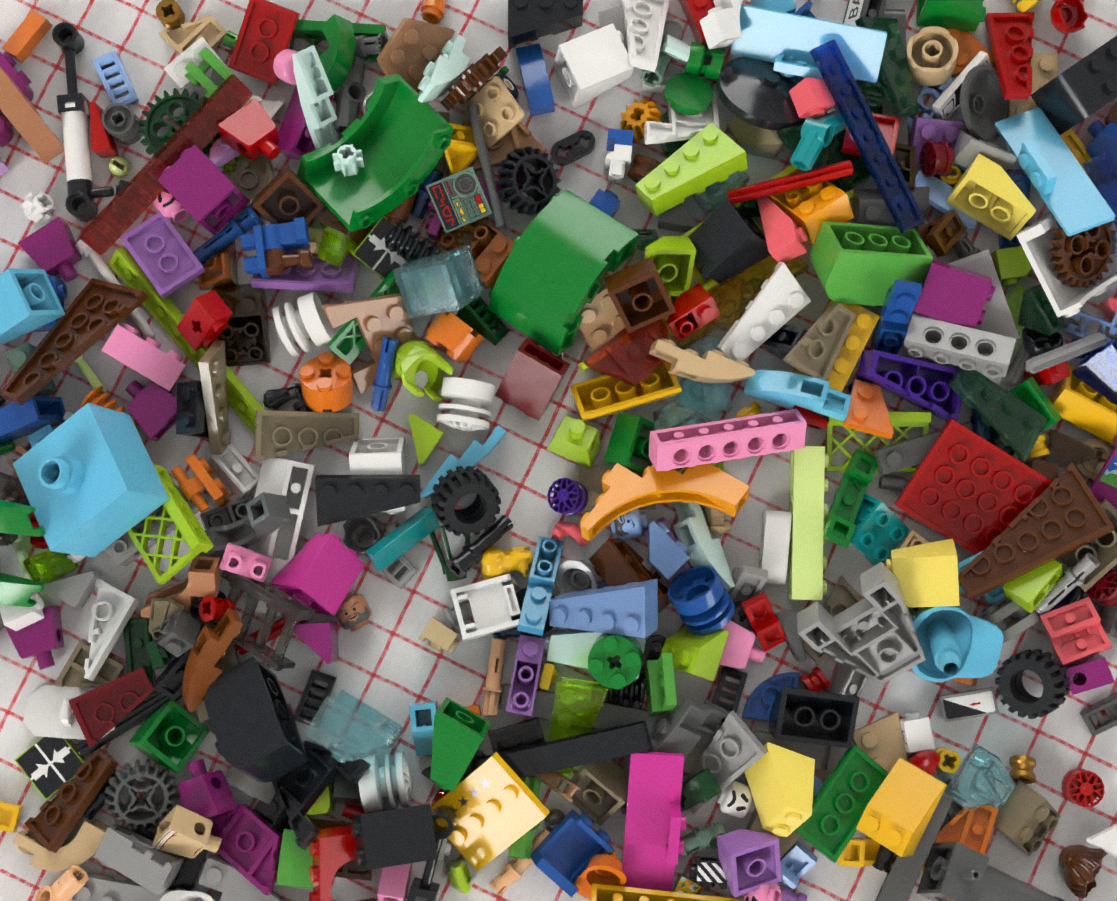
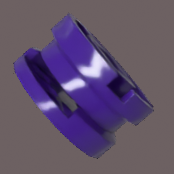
M560 478L553 482L547 494L550 507L555 512L574 516L576 513L583 511L588 502V492L585 486L568 478Z

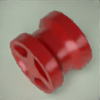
M818 666L812 668V672L808 675L803 674L799 677L806 690L822 691L823 689L828 690L831 688L830 682Z

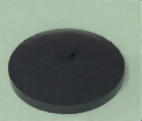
M747 57L735 58L722 67L716 83L717 93L725 107L735 116L751 125L775 131L792 130L803 125L806 118H799L789 93L793 87L804 79L803 77L796 75L794 77L781 76L780 72L773 71L774 63Z

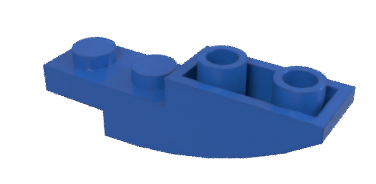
M896 279L892 289H888L870 350L898 355L907 334V324L922 292V283Z

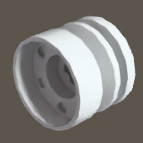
M314 291L297 298L298 310L289 301L284 304V308L279 305L274 307L272 311L277 333L293 357L300 355L301 349L304 352L311 350L309 338L312 339L316 346L320 347L328 344L335 336L334 330L330 327L322 309L323 303Z
M443 378L441 396L450 399L451 403L439 404V410L449 412V414H437L436 421L450 428L463 431L489 430L490 422L479 418H490L491 412L482 409L481 405L493 404L496 387L492 384L472 379Z
M403 751L396 752L395 764L391 753H387L384 766L382 767L376 755L360 758L371 764L358 782L361 803L366 814L383 811L385 798H389L393 809L398 808V796H400L403 807L411 806V793L413 791L412 775Z

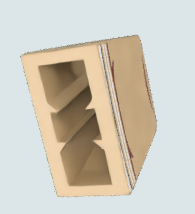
M176 805L159 823L152 848L188 858H195L203 849L216 853L222 838L210 834L213 825L210 819Z

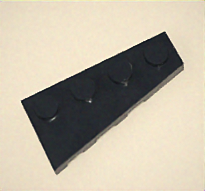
M316 475L317 527L420 503L421 501L420 475Z

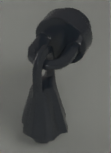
M299 383L281 389L267 390L263 396L264 406L269 409L277 410L286 402L298 397L299 401L293 404L294 411L313 412L304 403L302 388ZM295 388L296 393L290 395L289 390Z

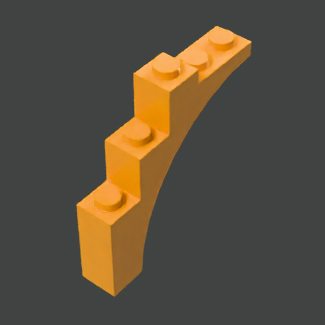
M616 463L612 470L608 469L602 477L603 493L597 498L595 507L590 513H585L580 521L581 536L590 542L605 526L618 517L637 508L656 503H696L718 509L735 518L749 499L750 486L711 463L684 467L682 474L674 469L657 472L652 465V467L648 466L644 470L642 477Z

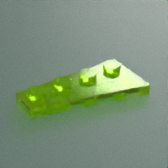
M558 676L549 741L589 733L609 688L595 681ZM574 767L557 771L564 775H570Z

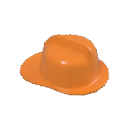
M613 851L611 854L594 855L589 860L586 869L577 877L574 884L579 889L577 891L578 894L590 899L592 883L623 886L627 882V877L623 873L622 862L617 858L616 851Z

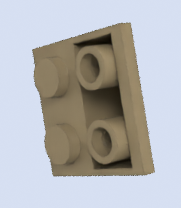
M1019 780L997 808L999 810L993 827L1022 852L1030 856L1032 852L1039 849L1045 835L1056 827L1060 815L1043 796Z

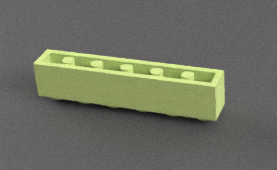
M804 446L802 449L790 451L789 512H791L792 519L788 554L787 597L790 600H823V595L827 593V582L823 580V570L827 569V555L823 554V545L827 544L828 539L824 538L823 534L824 519H827L828 504L824 503V493H828L829 486L828 478H825V468H828L829 455L825 453V446Z

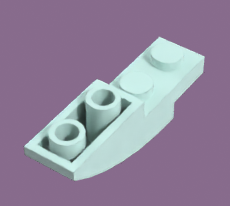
M458 34L453 41L448 40L441 53L443 55H440L434 63L430 61L423 72L425 76L418 86V89L421 90L418 97L419 102L432 101L445 94L466 68L470 58L462 53L466 39Z
M673 502L680 521L673 525L678 540L689 550L686 554L690 557L688 560L692 567L700 565L710 566L716 570L726 590L735 587L720 539H711L701 505Z

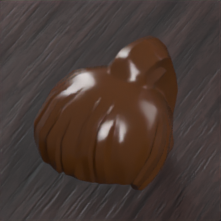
M1070 845L1063 848L1060 852L1059 863L1064 869L1065 883L1076 897L1086 898L1087 893L1096 887L1095 877L1101 869L1102 859L1108 854L1105 850L1089 848L1083 845Z

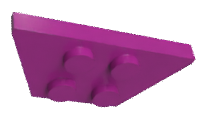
M240 804L237 806V809L215 818L210 834L222 838L217 853L234 866L264 895H270L273 891L283 835L271 829V825L250 806Z

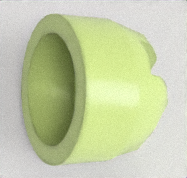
M116 156L110 160L109 170L114 176L123 178L130 173L131 165L124 157ZM118 162L123 165V170L115 166V163Z

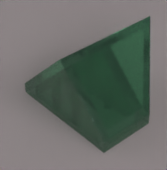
M1041 284L1028 288L1023 292L1018 325L1047 336L1067 328L1061 316L1057 317Z

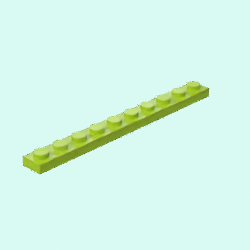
M124 246L117 248L108 263L110 268L127 287L143 290L149 298L142 305L199 370L198 362L208 349L204 347L194 351L177 329L184 316L183 313L179 311L168 296L164 299L160 296L136 260ZM226 365L228 405L255 435L256 410L265 409Z

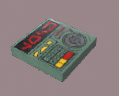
M473 167L426 186L446 234L492 215Z

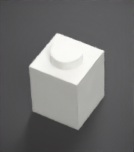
M920 712L904 714L905 718L899 720L906 752L912 753L934 749L935 745L929 717L920 715Z

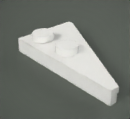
M99 578L95 581L98 592L96 603L92 604L93 617L90 621L88 642L91 643L89 659H85L84 678L94 681L140 600Z

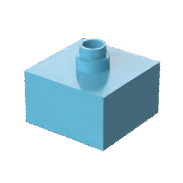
M91 403L84 405L13 463L28 501L36 509L34 515L40 527H44V538L50 551L95 557L169 500L131 416Z

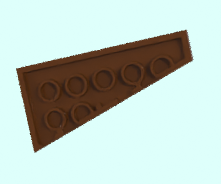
M1072 462L981 554H978L958 574V581L969 601L1114 531L1115 527Z

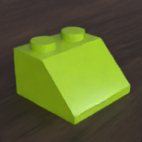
M663 236L645 247L644 260L652 256L670 296H679L690 289L696 248L688 236Z
M684 626L666 638L661 653H672L675 670L714 682L729 631L719 629L706 635H694Z

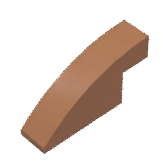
M0 66V110L46 164L62 153L64 146L44 122L34 105Z

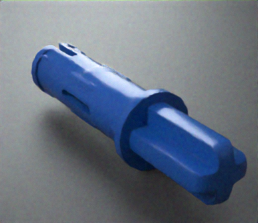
M389 336L382 337L376 380L372 383L374 391L371 408L374 411H385L388 393L392 389L391 377L399 340L396 338L391 340L392 337Z

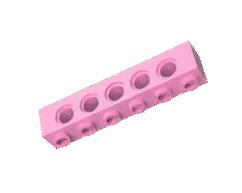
M798 409L650 431L649 458L658 472L802 449L805 444L807 422Z

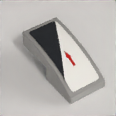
M994 687L940 696L945 722L999 713Z

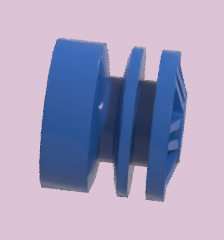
M700 565L682 572L672 581L668 588L667 595L669 600L679 613L687 630L694 635L713 633L725 626L734 615V602L726 588H724L716 570L710 566Z

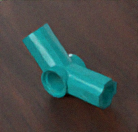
M832 111L819 119L807 118L801 128V139L790 158L792 165L806 172L812 169L822 148L827 147L831 143L833 136L844 130L846 121L842 118L841 113Z

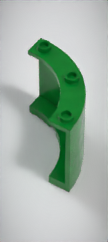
M398 73L378 78L375 89L366 104L367 112L361 120L356 118L341 133L342 139L334 145L328 143L315 151L301 156L297 176L350 232L368 228L372 223L398 207L408 197L415 195L419 186L432 172L451 143L450 139L454 128L428 102H419V94ZM353 144L356 150H362L364 168L359 167L357 175L344 177L341 170L335 171L332 153H337L339 146Z
M566 189L558 196H553L549 204L533 219L523 234L514 240L513 249L500 271L495 286L489 293L490 302L488 309L558 356L574 344L577 331L583 319L580 313L586 302L592 303L603 286L601 280L608 271L613 273L625 260L633 255L639 234Z

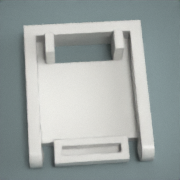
M510 574L450 590L463 641L518 627L519 619L513 621L511 617L521 614L513 584L502 586V583L512 580ZM469 600L475 622L465 625L459 603Z

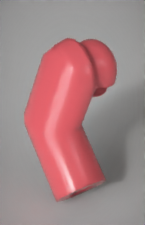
M558 522L551 531L555 539L560 540L564 536H571L581 547L589 542L581 536V528L575 523Z

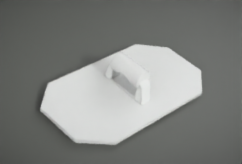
M43 685L28 696L23 723L37 737L86 740L69 700L95 688Z

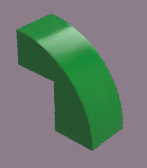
M334 14L321 26L330 47L319 58L332 90L336 91L342 85L351 69L355 54V34L351 21Z

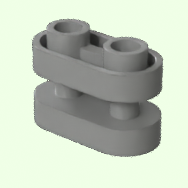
M1005 597V601L996 605L993 603L982 610L983 615L980 618L998 626L1002 630L1003 643L1040 620L1036 610L1031 614ZM1016 612L1018 617L1005 624L1003 619Z

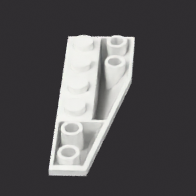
M274 457L265 459L262 462L255 497L263 492L286 496L292 520L253 544V551L273 557L265 582L254 580L255 612L281 616L285 595L271 585L270 582L294 557L314 465Z

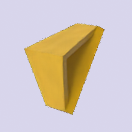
M449 123L454 128L450 139L451 143L444 151L450 173L453 175L467 169L478 156L472 128Z

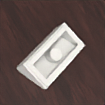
M231 443L226 447L222 455H211L208 465L238 500L246 497L257 487L259 475Z

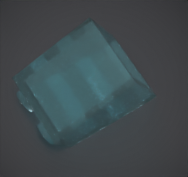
M469 245L410 261L393 270L395 281L399 286L403 305L409 319L460 310L484 294Z

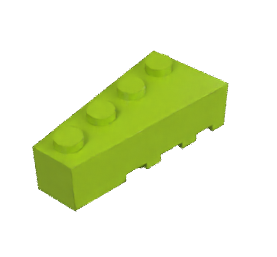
M711 122L635 184L639 202L657 216L685 201L684 198L706 191V187L717 181L721 183L729 179V175L737 171L741 173L748 169L746 151Z

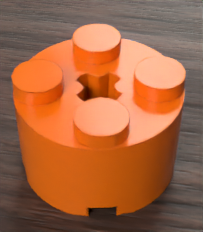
M445 307L426 330L428 334L425 337L440 349L444 345L448 349L445 353L460 364L463 360L467 362L485 339Z
M322 352L318 357L307 361L300 367L302 395L307 407L316 412L323 413V409H331L332 412L344 409L351 403L353 398L352 372L350 365L344 359L333 356L331 352Z

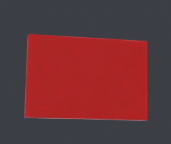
M249 0L228 68L277 86L279 78L274 73V59L280 51L289 49L300 13L267 0Z

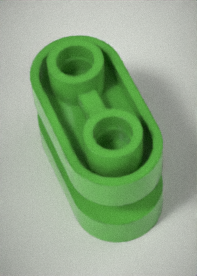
M204 47L198 53L204 60L198 66L191 61L184 68L187 71L185 77L195 86L200 83L207 90L204 95L214 105L217 102L223 105L229 99L224 91L229 86L237 90L243 83L209 49ZM211 67L222 77L217 84L213 83L205 75Z

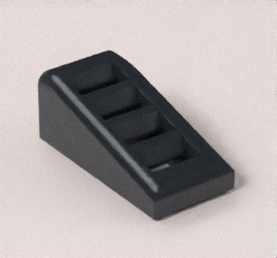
M723 666L711 703L730 712L734 710L736 713L748 673ZM725 677L737 679L739 684L726 681ZM724 686L736 690V693L733 694L722 690V687ZM721 696L723 698L732 700L733 703L729 704L720 701L719 697ZM723 717L721 722L724 723L726 718Z
M312 669L293 720L315 728L320 727L337 677ZM317 679L328 683L327 688L313 684L314 680ZM311 689L325 693L323 698L310 694ZM309 699L321 704L318 708L306 703ZM307 710L316 713V717L305 715L303 712Z

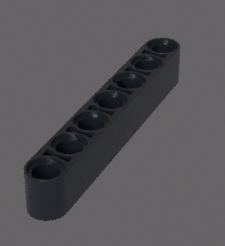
M639 721L499 752L498 754L521 779L643 752L651 749L652 744L646 721ZM493 754L471 760L473 771Z

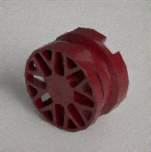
M939 141L937 144L926 142L922 146L920 151V168L924 176L933 177L935 174L937 176H948L952 172L953 167H950L952 161H955L954 149L949 148L950 142Z
M1112 568L1086 591L1089 597L1105 606L1117 605V571Z

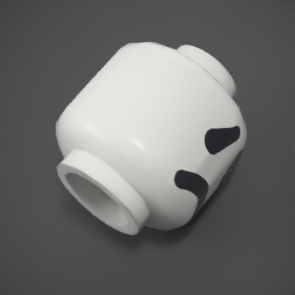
M734 780L717 796L716 802L720 804V810L731 816L741 819L748 812L753 813L755 809V803L749 786Z

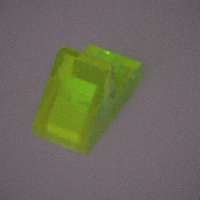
M326 225L323 230L318 258L336 267H340L347 252L350 254L354 252L356 244L349 235Z
M46 551L28 557L23 561L32 580L45 584L53 582L79 567L77 562L73 563L71 559L68 560L65 557L67 553Z

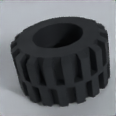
M458 466L454 472L451 469L446 471L448 475L445 477L441 475L438 478L440 483L434 484L432 488L435 493L431 494L433 502L431 505L445 529L449 532L452 531L456 536H460L462 533L464 537H470L471 533H474L475 536L481 534L480 530L483 528L485 531L489 529L488 524L490 522L494 523L497 519L495 514L500 513L498 505L501 504V498L498 496V490L486 474L478 468L474 470L472 466H467L465 470L462 466ZM469 493H477L474 502L464 509H455L457 501L462 496Z
M1041 649L1025 650L1006 659L1002 663L1003 667L998 668L997 674L1000 677L995 678V684L999 685L1000 688L996 689L997 695L1001 694L1003 697L1000 700L1001 703L1010 706L1008 710L1011 713L1018 711L1019 717L1024 718L1028 716L1029 719H1035L1053 712L1066 701L1064 696L1068 695L1070 691L1066 687L1070 683V677L1065 678L1064 673L1068 672L1066 667L1061 668L1059 666L1061 661L1058 658L1052 659V653L1048 651L1042 653ZM1024 670L1033 671L1042 680L1043 694L1041 697L1029 694L1022 683Z

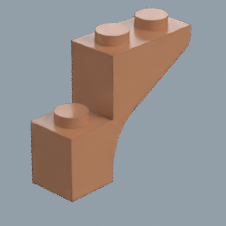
M196 556L191 562L186 579L148 594L141 610V617H150L152 598H171L177 603L184 605L183 611L190 616V607L199 601L198 597L204 598L210 595L216 598L222 584L221 569H219L220 557Z

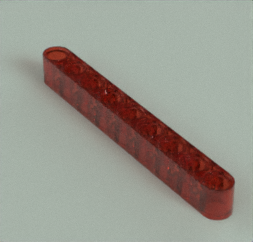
M234 74L229 76L84 229L79 239L98 255L105 253L165 190V187L158 181L164 169L173 165L180 159L182 152L187 148H191L194 144L202 150L219 132L218 124L241 109L251 98L253 92Z

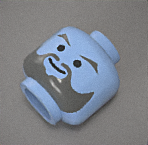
M639 508L611 522L612 535H617L622 540L641 537L643 528L647 527L645 512L640 513Z

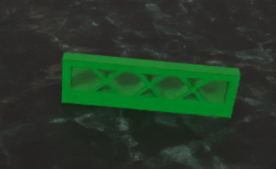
M298 20L289 49L293 50L294 38L305 39L309 43L307 47L314 45L318 56H320L323 52L316 45L322 40H327L321 29V26L326 21ZM351 23L355 35L371 37L378 36L379 33H385L388 38L385 25ZM371 54L362 59L365 62H378L376 59L378 55Z
M393 269L368 298L383 296V293L384 295L398 293L402 296L405 303L414 293L415 289ZM395 279H397L396 282L393 284V286H391V287L389 288V286L391 285V283H392ZM356 318L346 322L326 345L336 356L344 359L349 365L367 346L358 324L356 325ZM342 339H344V340L342 341V343L336 348V346L340 343V341H341Z

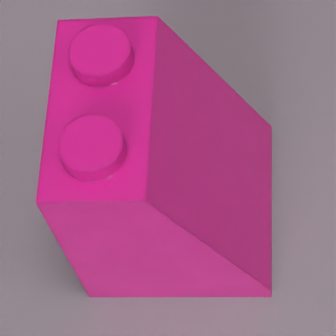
M316 533L272 579L270 584L304 612L334 616L365 564L358 558L357 552L346 548L341 543L342 540L333 533Z

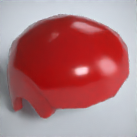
M1056 0L1050 11L1052 25L1057 31L1064 34L1075 33L1085 28L1084 23L1089 17L1081 0Z
M928 749L916 752L910 757L908 762L928 774L935 775V768L940 763L941 756L935 751Z

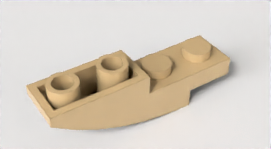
M664 338L652 343L649 354L672 363L668 373L692 381L733 383L747 380L754 376L756 370L749 368L748 363L741 360L733 361L728 359L726 354L721 351L709 350L699 357L698 352L691 349H680L676 347V343Z

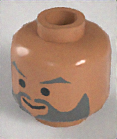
M349 592L335 615L343 629H350L353 632L370 622L368 618H370L372 612L363 595L357 594L353 596Z

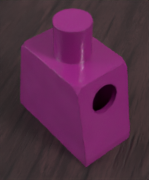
M60 217L18 242L21 248L41 269H45L46 274L49 276L60 274L65 282L73 281L78 277V273L73 265L79 262L82 256L75 247L76 242L69 225Z
M134 380L125 389L134 398L127 405V409L145 434L151 440L158 442L176 423L177 397L152 381L144 387L137 380Z
M59 606L43 608L44 619L18 631L5 626L21 659L36 656L39 670L55 666L51 651L64 647Z
M1099 654L1065 666L1068 671L1064 673L1065 678L1070 677V683L1066 687L1070 689L1069 693L1072 695L1115 682L1106 658ZM1078 673V678L1073 681L1074 674Z
M204 759L188 763L192 779L179 784L182 807L207 819L237 809V804L223 771L216 770L207 773Z

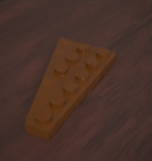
M92 278L67 308L65 315L59 318L1 390L0 395L7 401L23 405L149 298L143 290Z

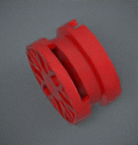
M1073 769L1062 780V792L1065 798L1076 805L1093 807L1104 796L1105 791L1102 779L1091 771Z

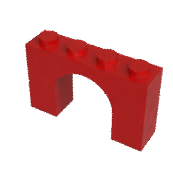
M351 825L320 829L321 831L309 845V853L312 856L313 866L309 867V878L313 883V892L309 894V901H336L331 896L332 879L342 865L354 860V850L357 849L356 839L351 834ZM369 898V899H363V900H357V901H376V900H375V898Z

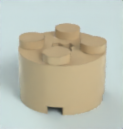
M929 26L921 29L919 33L910 38L906 51L907 74L910 81L923 86H936L945 84L952 76L956 67L959 47L957 40L949 34L948 30L938 26Z

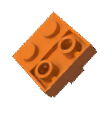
M194 453L185 458L196 474L190 479L180 466L171 470V473L179 482V488L188 500L193 501L201 513L210 508L201 496V493L206 489L220 507L229 502L225 497L229 492L218 477L215 479L211 478L214 472L203 457L197 459Z

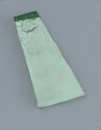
M860 17L855 20L856 25L859 27L886 31L888 33L879 75L884 78L886 83L883 89L895 117H914L920 114L898 20L895 18Z

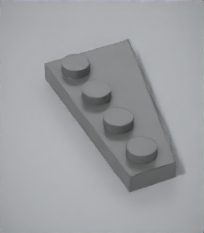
M732 710L686 780L696 773L709 768L720 789L723 790L768 751L734 710ZM710 800L699 803L689 810L694 814Z

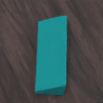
M425 506L365 551L378 572L382 571L439 527L434 510Z

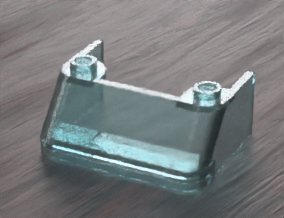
M341 690L336 700L329 696L326 697L304 735L332 751L331 756L345 764L347 760L353 762L394 747L402 739L406 729L364 702Z

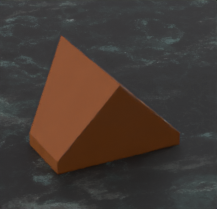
M235 240L202 265L205 272L198 276L199 290H212L214 286L238 285Z

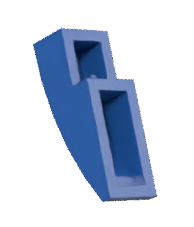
M540 44L515 48L530 116L555 112V103Z

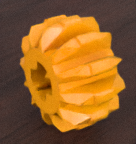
M643 98L639 103L634 99L632 106L625 105L627 112L620 113L622 119L620 126L622 130L634 131L633 139L639 143L644 138L646 121L661 122L660 120L663 118L662 113L653 101L649 102Z

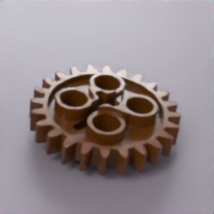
M499 46L490 55L486 53L475 64L472 63L460 74V78L448 89L450 93L440 103L449 111L458 102L463 104L473 93L477 94L489 82L488 79L500 69L498 64L508 56L507 53Z
M1056 221L1059 228L1052 229L1055 238L1049 239V242L1053 244V248L1048 250V253L1053 254V258L1049 260V263H1055L1052 272L1058 273L1057 279L1063 280V284L1070 285V287L1088 288L1089 285H1096V280L1103 279L1102 272L1108 273L1107 263H1113L1110 254L1116 253L1114 249H1111L1112 245L1117 243L1111 237L1116 231L1109 229L1113 221L1072 236H1067Z

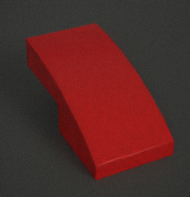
M764 592L741 603L744 613L765 652L787 640L781 623L775 616L769 599Z

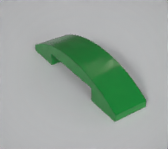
M856 449L834 495L823 537L844 548L849 547L856 527L854 522L867 485L873 480L877 469L876 457Z

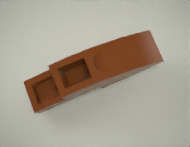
M230 608L226 610L214 629L206 625L203 627L187 659L182 683V697L188 711L192 713L204 701L209 686L221 675L222 669L218 660L223 658L229 644L241 632L243 622L238 613Z

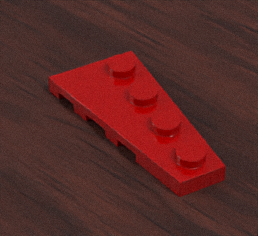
M1034 12L987 13L984 22L1004 100L1028 99L1032 93L1031 59L1033 57L1032 39L1034 37V29L1032 28V22L1034 20Z

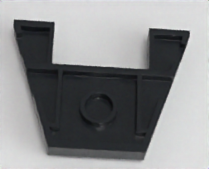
M305 740L303 745L309 761L272 782L281 806L286 810L289 817V826L294 830L297 837L295 841L304 850L308 848L321 831L306 816V813L340 771L351 782L357 784L371 766L370 763L363 759L355 758Z

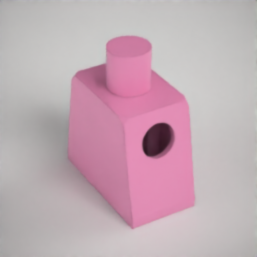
M731 620L721 628L729 631L719 665L745 669L748 660L762 664L766 652L762 648L753 645L756 638L754 633Z

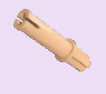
M491 639L485 687H482V690H485L482 715L494 717L497 715L499 694L503 691L500 688L506 640Z

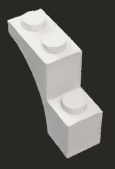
M713 0L715 8L710 9L708 15L700 20L709 49L729 46L743 37L740 27V9L743 0Z

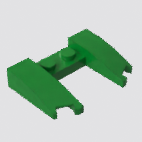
M0 499V533L41 537L45 534L43 526L33 527L27 515L36 511L35 507ZM0 572V605L33 607L37 602L30 599L34 591L39 593L43 591L45 583Z

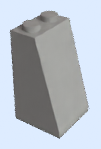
M989 249L949 263V265L992 278V286H995V291L991 301L986 300L982 309L986 311L982 324L976 325L975 329L1016 338V341H1019L1020 338ZM980 352L981 354L989 356V354L985 352Z

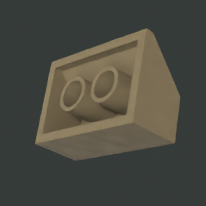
M1106 499L1100 505L1114 525V531L1055 559L1062 564V569L1065 571L1068 567L1075 566L1086 553H1090L1097 558L1100 566L1095 568L1080 586L1085 592L1117 564V509Z

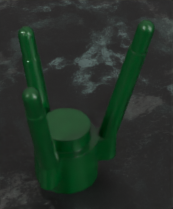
M441 525L439 529L447 560L444 558L435 533L431 532L429 535L441 563L443 575H446L448 582L465 579L467 576L463 578L457 577L447 565V561L452 558L445 528ZM465 537V544L470 543V537Z

